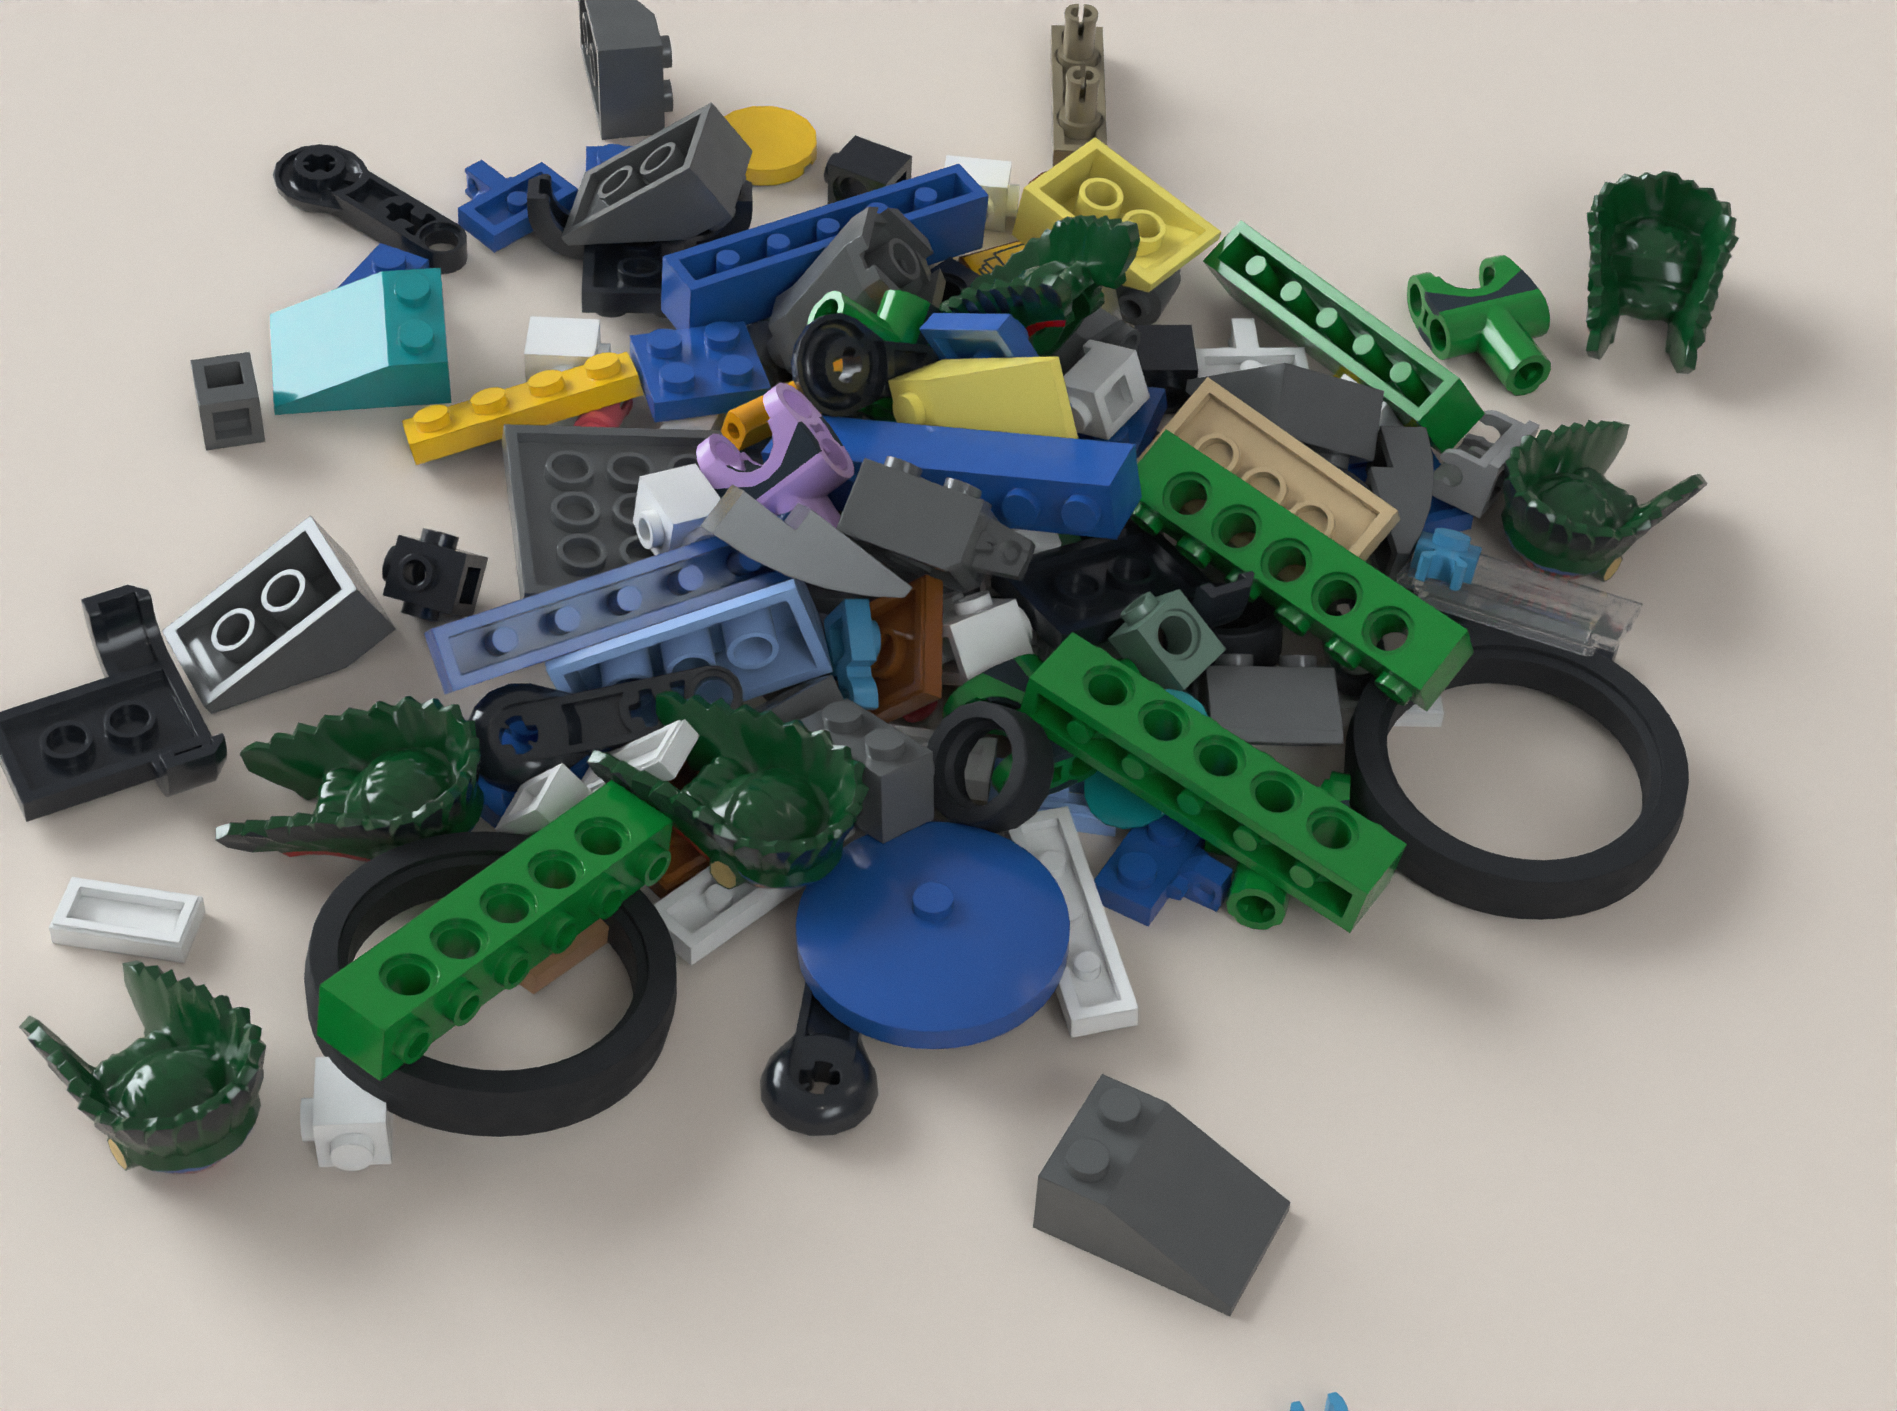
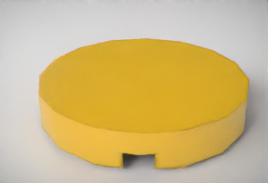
M751 106L732 111L724 116L752 149V155L745 174L746 180L752 182V185L769 186L794 181L804 174L807 165H813L817 159L816 130L806 118L792 110L775 106Z

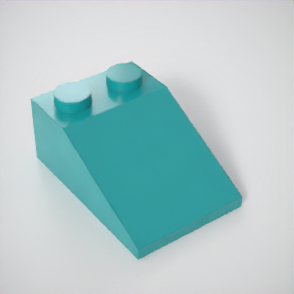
M441 268L381 271L270 314L275 415L452 403Z

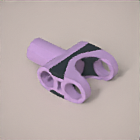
M778 383L763 396L765 410L770 417L767 422L772 431L773 447L769 459L763 465L753 461L745 452L740 453L731 441L720 434L713 433L697 446L696 455L700 470L720 498L723 497L731 485H734L748 493L776 516L792 511L797 503H800L812 509L835 528L837 527L841 516L827 495L854 475L853 462L830 424L813 404L794 387L786 383Z

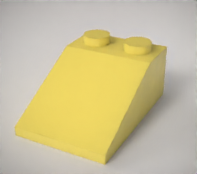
M1096 137L1023 188L1012 235L1026 245L1031 238H1040L1046 229L1052 230L1056 221L1062 220L1067 216L1073 218L1078 215H1095L1098 219L1107 215L1109 219H1121L1122 222L1131 221L1137 223L1140 242L1136 257L1125 272L1126 282L1122 285L1148 293L1218 241L1221 235L1219 229Z
M1059 356L942 359L888 380L893 399V414L898 423L1078 439Z

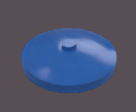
M926 822L884 844L869 834L852 841L843 847L842 857L831 872L824 878L806 886L797 910L796 945L798 962L802 975L815 998L836 1019L853 1030L878 1041L916 1049L958 1048L988 1041L1018 1027L1042 1008L1055 992L1065 971L1069 954L1070 920L1068 907L1058 883L1049 870L1030 852L1015 842L985 829L958 823Z

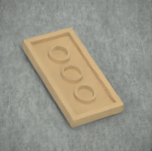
M1209 377L1204 380L1137 458L1138 464L1165 429H1167L1364 561L1368 559L1400 521L1397 509ZM1202 499L1191 500L1181 508L1180 512L1184 515L1194 514L1203 508L1206 501ZM1252 532L1238 533L1230 539L1227 546L1232 548L1244 547L1254 539L1255 534ZM1301 565L1287 566L1279 572L1276 579L1283 582L1293 581L1303 574L1305 567Z

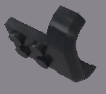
M542 174L528 181L527 211L533 231L554 252L569 258L583 260L582 313H596L602 317L615 318L626 313H653L658 317L667 318L661 311L663 256L748 230L752 220V182L745 180L736 202L734 217L728 224L717 231L711 232L708 229L689 240L568 246L561 236L571 211L563 207L556 199L552 190L551 176Z
M1129 518L1117 539L1080 536L1082 541L1033 554L1022 581L992 575L991 587L1003 599H1016L1018 607L1026 613L1031 627L1055 651L1072 632L1093 645L1109 641L1108 637L1125 622L1120 616L1121 612L1135 599L1147 592H1151L1154 597L1180 589L1210 629L1231 623L1238 619L1246 608L1255 573L1253 571L1240 573L1237 581L1217 587L1194 564L1183 557L1175 546L1160 532L1156 536L1150 535Z
M125 585L81 599L89 635L105 678L0 712V765L26 822L154 779L166 797L217 780L227 759L225 736L223 733L212 736L165 646L156 620L152 598L147 589Z

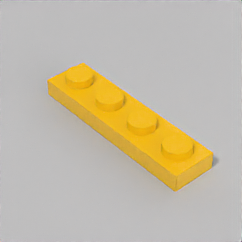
M606 352L590 357L584 365L565 371L545 370L536 373L528 379V382L506 389L500 387L483 389L475 393L470 400L451 406L431 405L416 412L412 418L402 420V424L415 464L419 465L502 439L504 424L548 425L644 394L638 373L628 352L620 354Z

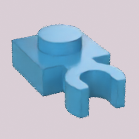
M1436 528L1434 534L1422 531L1410 567L1416 569L1414 577L1419 581L1425 582L1426 578L1437 579L1448 583L1449 589L1459 591L1463 582L1471 584L1482 548L1471 545V537L1456 530Z
M844 599L824 619L826 644L833 669L830 675L833 676L834 680H838V688L843 699L848 698L866 710H876L878 708V690L875 680L871 675L870 666L877 661L876 658L880 651V629L878 623L871 620L869 599Z

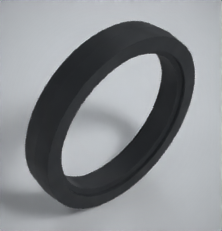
M1469 627L1466 629L1469 632L1474 653L1445 688L1447 690L1470 684H1507L1526 687L1553 695L1585 711L1600 722L1620 742L1629 755L1639 777L1642 791V811L1638 819L1624 834L1604 847L1583 855L1552 860L1513 858L1474 847L1443 831L1414 806L1398 784L1392 771L1388 756L1387 736L1396 721L1415 703L1409 700L1405 706L1397 704L1376 687L1374 682L1377 678L1374 675L1371 677L1352 715L1346 736L1344 773L1350 774L1351 777L1350 806L1351 809L1368 820L1383 826L1390 834L1407 844L1396 869L1416 884L1452 903L1475 911L1517 919H1557L1586 914L1620 901L1647 881L1661 864L1679 831L1683 819L1689 784L1686 751L1679 731L1660 701L1644 684L1614 661L1581 644L1548 633L1514 627Z
M490 831L459 832L424 838L398 846L378 855L347 876L328 897L315 920L309 941L304 972L307 1012L313 1036L322 1054L325 1057H329L332 1063L357 1086L381 1101L386 1102L387 1111L426 1127L472 1136L505 1137L548 1132L591 1118L616 1104L643 1081L654 1067L663 1050L674 1016L677 999V971L673 941L664 920L647 896L639 889L625 899L611 917L603 920L609 926L607 942L624 964L633 991V998L625 1015L603 1039L588 1049L564 1060L540 1067L520 1070L467 1068L444 1063L423 1055L412 1064L404 1063L382 1081H379L317 1036L320 984L353 962L363 943L386 921L414 906L444 898L531 836Z

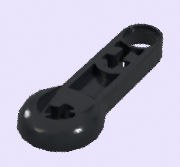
M317 144L303 146L288 152L276 163L273 178L278 193L293 207L305 212L334 214L382 244L429 259V268H441V274L454 273L462 269L466 264L468 258L467 235L459 224L368 171L364 162L353 152L338 146ZM440 243L455 246L454 249L448 251H435L429 247Z
M843 313L820 316L805 326L793 347L791 371L792 380L797 390L819 412L833 417L851 415L881 398L892 399L888 380L940 361L930 345L885 341L856 318ZM834 358L842 359V372L834 371Z
M704 666L574 694L532 683L506 684L488 692L474 706L468 719L475 721L476 737L480 739L482 760L479 775L490 785L508 792H517L520 785L561 763L570 769L584 757L590 756L594 750L600 752L613 751L663 728L664 725L659 718L658 725L653 727H646L642 717L631 718V711L641 707V696L653 694L656 702V694L663 691H673L671 688L685 686L684 698L687 700L696 694L697 689L704 682L720 680L731 688L733 700L730 707L736 710L743 706L741 684L729 669L721 666ZM517 721H523L529 731L538 730L537 742L529 740L528 744L532 749L524 754H517L512 744H502L504 732L511 735L512 731L509 725Z
M806 981L796 1033L770 1056L760 1079L761 1101L769 1115L788 1130L808 1136L836 1135L856 1127L871 1113L878 1097L877 1075L861 1040L862 1034L848 1027L828 1012L815 998ZM815 1082L829 1084L824 1089V1094L810 1092L814 1088Z

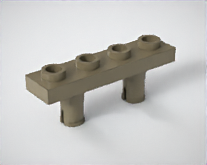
M1072 4L1066 7L1064 12L1065 26L1051 25L1052 167L1095 137L1107 145L1103 27H1096L1098 10L1088 4H1084L1082 22H1079L1078 17L1079 4Z

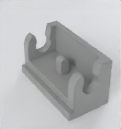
M1484 411L1485 415L1479 421L1486 426L1495 427L1500 433V438L1495 443H1491L1482 436L1468 433L1457 449H1446L1440 455L1441 460L1444 462L1434 471L1432 496L1480 519L1504 493L1505 460L1510 458V448L1520 446L1522 436L1532 435L1536 437L1539 424L1530 420L1524 424L1498 411Z

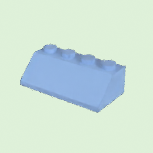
M795 578L545 661L546 671L556 690L571 694L704 666H721L729 669L738 678L743 690V702L833 672L821 618L805 582ZM720 680L706 681L696 691V694L710 704L722 697L730 706L733 700L731 688ZM685 686L671 688L684 698ZM653 694L641 696V707L631 711V718L642 717L646 727L658 725L656 702Z

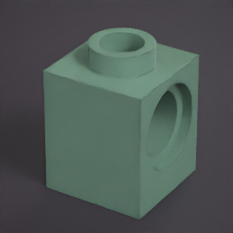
M1180 589L1154 597L1151 592L1141 595L1121 612L1120 616L1125 622L1108 637V640L1122 658L1130 659L1143 677L1159 684L1164 689L1178 691L1185 690L1226 650ZM1159 627L1166 634L1168 641L1167 651L1163 649L1159 642Z

